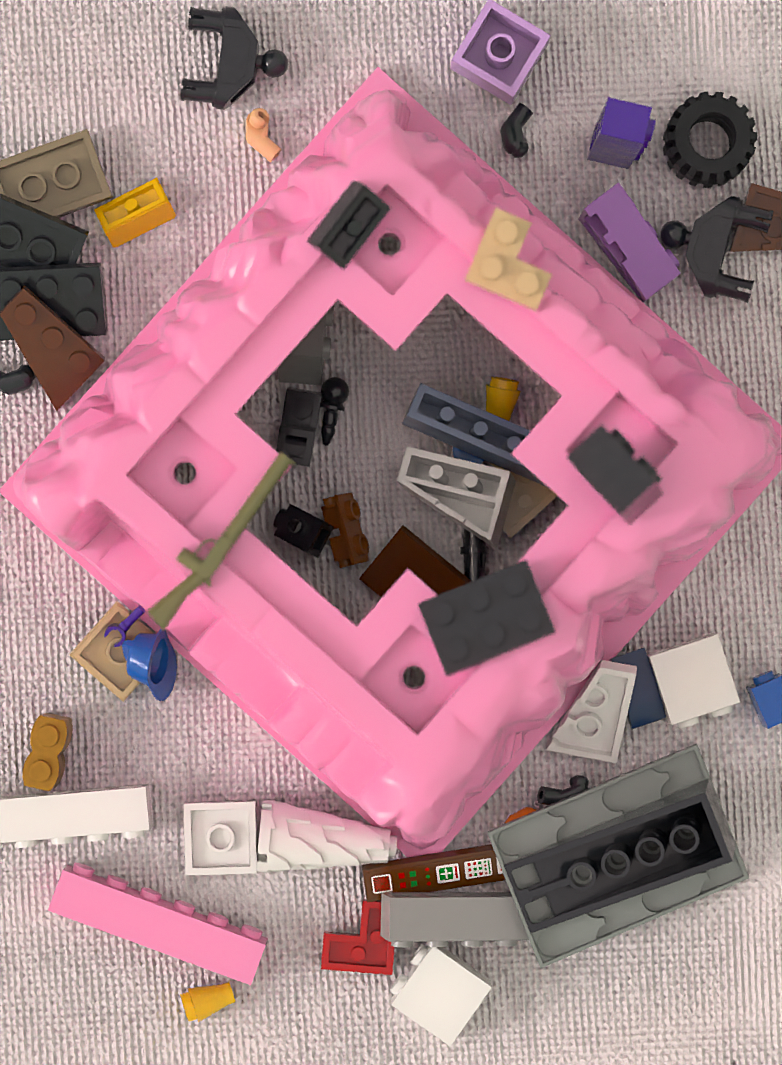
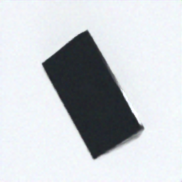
M354 180L348 185L316 227L307 242L344 270L391 207L366 185Z

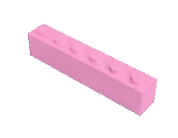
M74 863L73 866L67 865L62 870L48 911L248 985L252 984L268 938L261 936L263 932L258 928L245 924L242 925V928L228 924L229 919L223 915L209 912L208 916L195 912V906L188 902L175 900L174 903L161 899L162 894L155 890L142 887L141 891L130 888L127 886L128 881L113 875H108L107 879L93 874L95 870L85 864Z

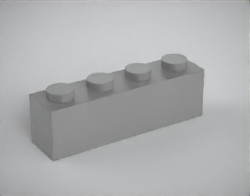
M386 892L381 894L380 936L391 942L393 947H413V941H426V946L447 947L448 941H461L462 946L480 947L483 946V941H496L495 944L498 946L510 947L517 946V940H529L511 892Z

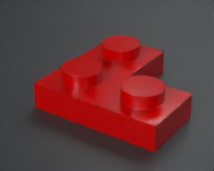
M363 899L360 934L324 931L321 969L384 975L393 974L395 947L391 946V942L380 936L381 900L367 902L366 899Z

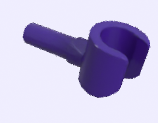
M139 605L120 624H110L105 630L104 638L110 631L118 630L122 638L114 644V647L121 646L126 639V632L145 613V609Z

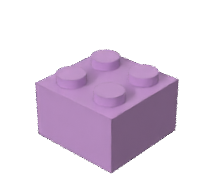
M488 0L452 58L451 70L512 105L548 46L551 35L495 1Z

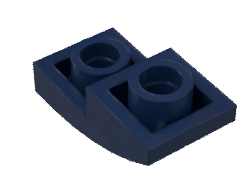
M645 648L611 658L609 660L611 662L637 666L627 714L631 730L665 719L666 715Z

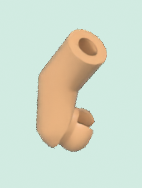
M255 108L246 118V141L271 163L282 149L268 138L270 118L268 112L263 108Z

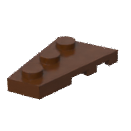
M750 183L744 204L769 211L773 210L772 221L756 218V220L767 222L771 225L768 233L737 225L729 252L782 250V192Z
M26 286L0 311L2 320L56 411L105 361V357Z

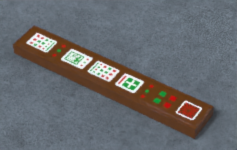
M492 844L388 860V863L362 865L367 902L381 900V894L386 892H435L505 880Z

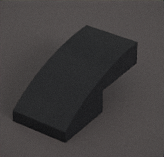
M287 387L276 452L283 453L295 462L296 465L310 467L322 395L321 392Z

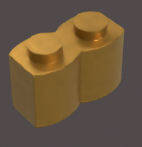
M44 713L36 719L30 736L32 752L28 755L23 767V782L25 786L51 791L60 783L65 771L63 752L69 746L73 733L71 718Z

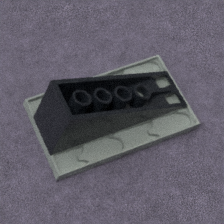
M697 743L580 793L542 807L537 811L502 824L487 832L540 969L749 878Z

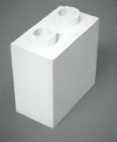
M710 633L647 654L661 696L667 723L671 725L677 724L679 729L699 723L698 716L710 712L712 717L722 716L733 711L732 705L740 703L718 634Z
M421 944L410 961L414 966L408 975L405 976L401 973L390 989V992L393 993L391 1005L451 1047L491 990V981L444 947H426Z

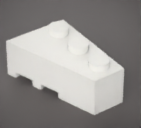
M407 446L397 478L403 489L497 549L516 483L512 473Z

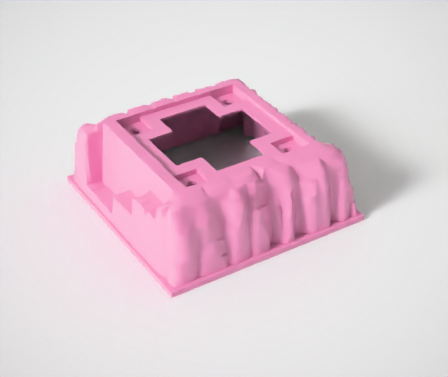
M377 67L0 488V493L131 611H134L139 605L145 609V613L140 619L158 633L161 627L147 610L192 573L191 570L176 561L180 552L185 547L192 553H195L203 541L207 539L218 541L279 454L236 416V413L337 300L395 351L446 294L455 300L562 396L511 453L568 504L566 509L517 562L527 561L556 634L447 677L418 607V603L438 595L409 569L356 627L247 528H245L211 577V588L204 583L189 595L166 628L167 637L178 653L372 826L390 829V835L397 836V848L407 857L439 853L446 848L567 712L600 660L609 661L611 658L616 657L782 470V426L385 72ZM355 180L366 185L391 209L343 270L312 247L307 240L348 185ZM495 208L531 222V226L516 259L552 274L536 312L464 281ZM386 237H393L400 243V250L394 255H385L378 248L380 241ZM601 424L609 433L616 428L636 451L632 457L637 461L643 456L662 478L658 485L664 494L630 526L566 458ZM183 463H191L196 469V477L189 484H181L176 477V471ZM290 464V466L287 468V470L285 471V473L283 474V476L280 478V480H281V479L284 477V475L293 467L291 464ZM206 542L196 555L204 560L215 545V542ZM417 666L424 671L425 680L422 685L412 688L404 683L403 673L407 668Z

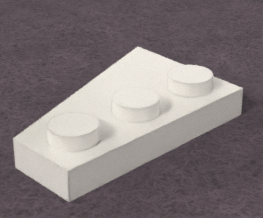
M600 660L548 740L546 750L617 763L637 666Z

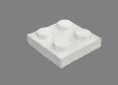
M256 800L184 802L185 876L257 874Z

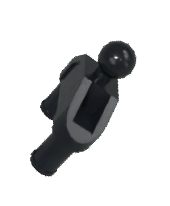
M226 6V8H222V11L190 7L189 15H191V18L188 19V30L218 32L222 36L218 79L210 82L182 78L181 101L212 103V107L225 110L256 83L257 69H262L263 73L273 78L280 77L287 71L288 58L282 51L273 49L265 52L264 55H259L258 40L235 7Z
M731 196L695 220L692 232L688 231L682 222L672 220L663 225L660 231V238L662 243L670 249H677L683 245L688 246L685 256L705 297L716 298L718 294L748 303L751 294L739 291L737 287L752 290L754 280H746L723 274L724 270L721 269L732 229L736 228L737 225L768 233L771 224L756 220V218L772 221L774 211L743 204V200L740 197Z

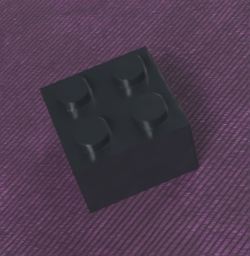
M601 424L566 458L630 526L664 494L658 485L662 478L643 456L637 461L632 457L636 451L616 428L609 433Z

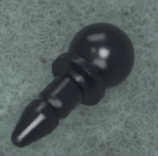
M339 377L327 379L321 387V395L324 401L320 403V407L326 409L323 416V426L321 427V437L324 446L330 444L336 430L334 427L337 424V411H344L345 407L342 403L349 396L347 383Z

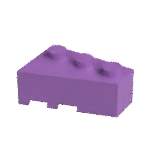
M619 182L583 209L578 220L643 303L681 274L677 269L680 266L677 258L669 249L665 250L657 239L658 234L648 221L644 220L636 205Z

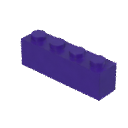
M608 97L595 124L587 160L629 169L634 160L639 161L644 149L651 142L656 120L650 118L652 107Z

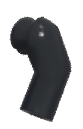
M522 103L516 106L501 126L500 131L503 148L515 158L523 157L529 148L528 143L524 141L522 127L533 115V112Z
M21 365L19 369L6 374L0 371V391L7 395H13L28 390L33 385L36 375L29 365Z
M576 775L569 780L570 787L563 790L541 786L538 790L537 801L539 804L550 805L589 789V780L585 776Z

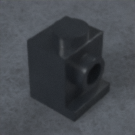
M289 504L287 510L282 508L277 513L273 522V526L276 528L274 536L319 558L334 529L333 525L292 504ZM299 522H300V523H301V528H300V530H299L298 532L294 533L295 530H296V528H297V526H298V524H299Z

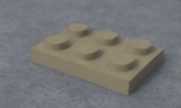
M88 129L0 160V193L59 218L113 198Z

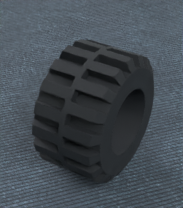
M707 91L700 93L696 98L691 96L686 99L683 105H680L675 110L666 125L667 128L663 134V141H665L663 153L664 156L667 155L669 158L667 164L670 169L675 168L677 170L676 176L682 180L685 177L690 180L689 185L696 187L697 184H703V188H711L715 184H718V187L724 185L730 179L733 180L738 176L754 155L756 149L754 143L757 141V132L753 131V127L756 125L753 117L748 118L747 112L749 109L745 105L740 108L736 104L738 99L732 95L729 99L723 98V92L716 91L714 95H709ZM712 122L719 125L728 136V152L723 157L717 159H709L699 155L690 142V131L695 124Z

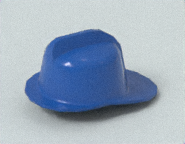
M160 629L157 634L141 633L134 640L124 641L122 649L124 658L127 661L128 676L147 685L157 701H165L173 690L177 673L176 654L167 637L166 630L164 632Z

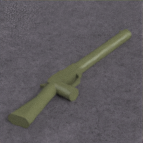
M281 452L278 454L218 541L214 539L203 541L195 553H192L185 547L180 552L176 561L191 570L192 573L147 610L164 632L189 595L204 583L211 588V577L290 464L295 465V462ZM206 542H215V545L204 560L196 555Z

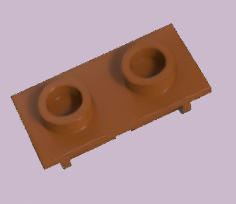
M353 493L338 494L322 499L324 506L321 507L324 521L333 525V530L339 528L340 531L339 536L329 538L334 562H338L339 568L368 562L369 542L362 533L359 521L361 511L358 502L353 497Z

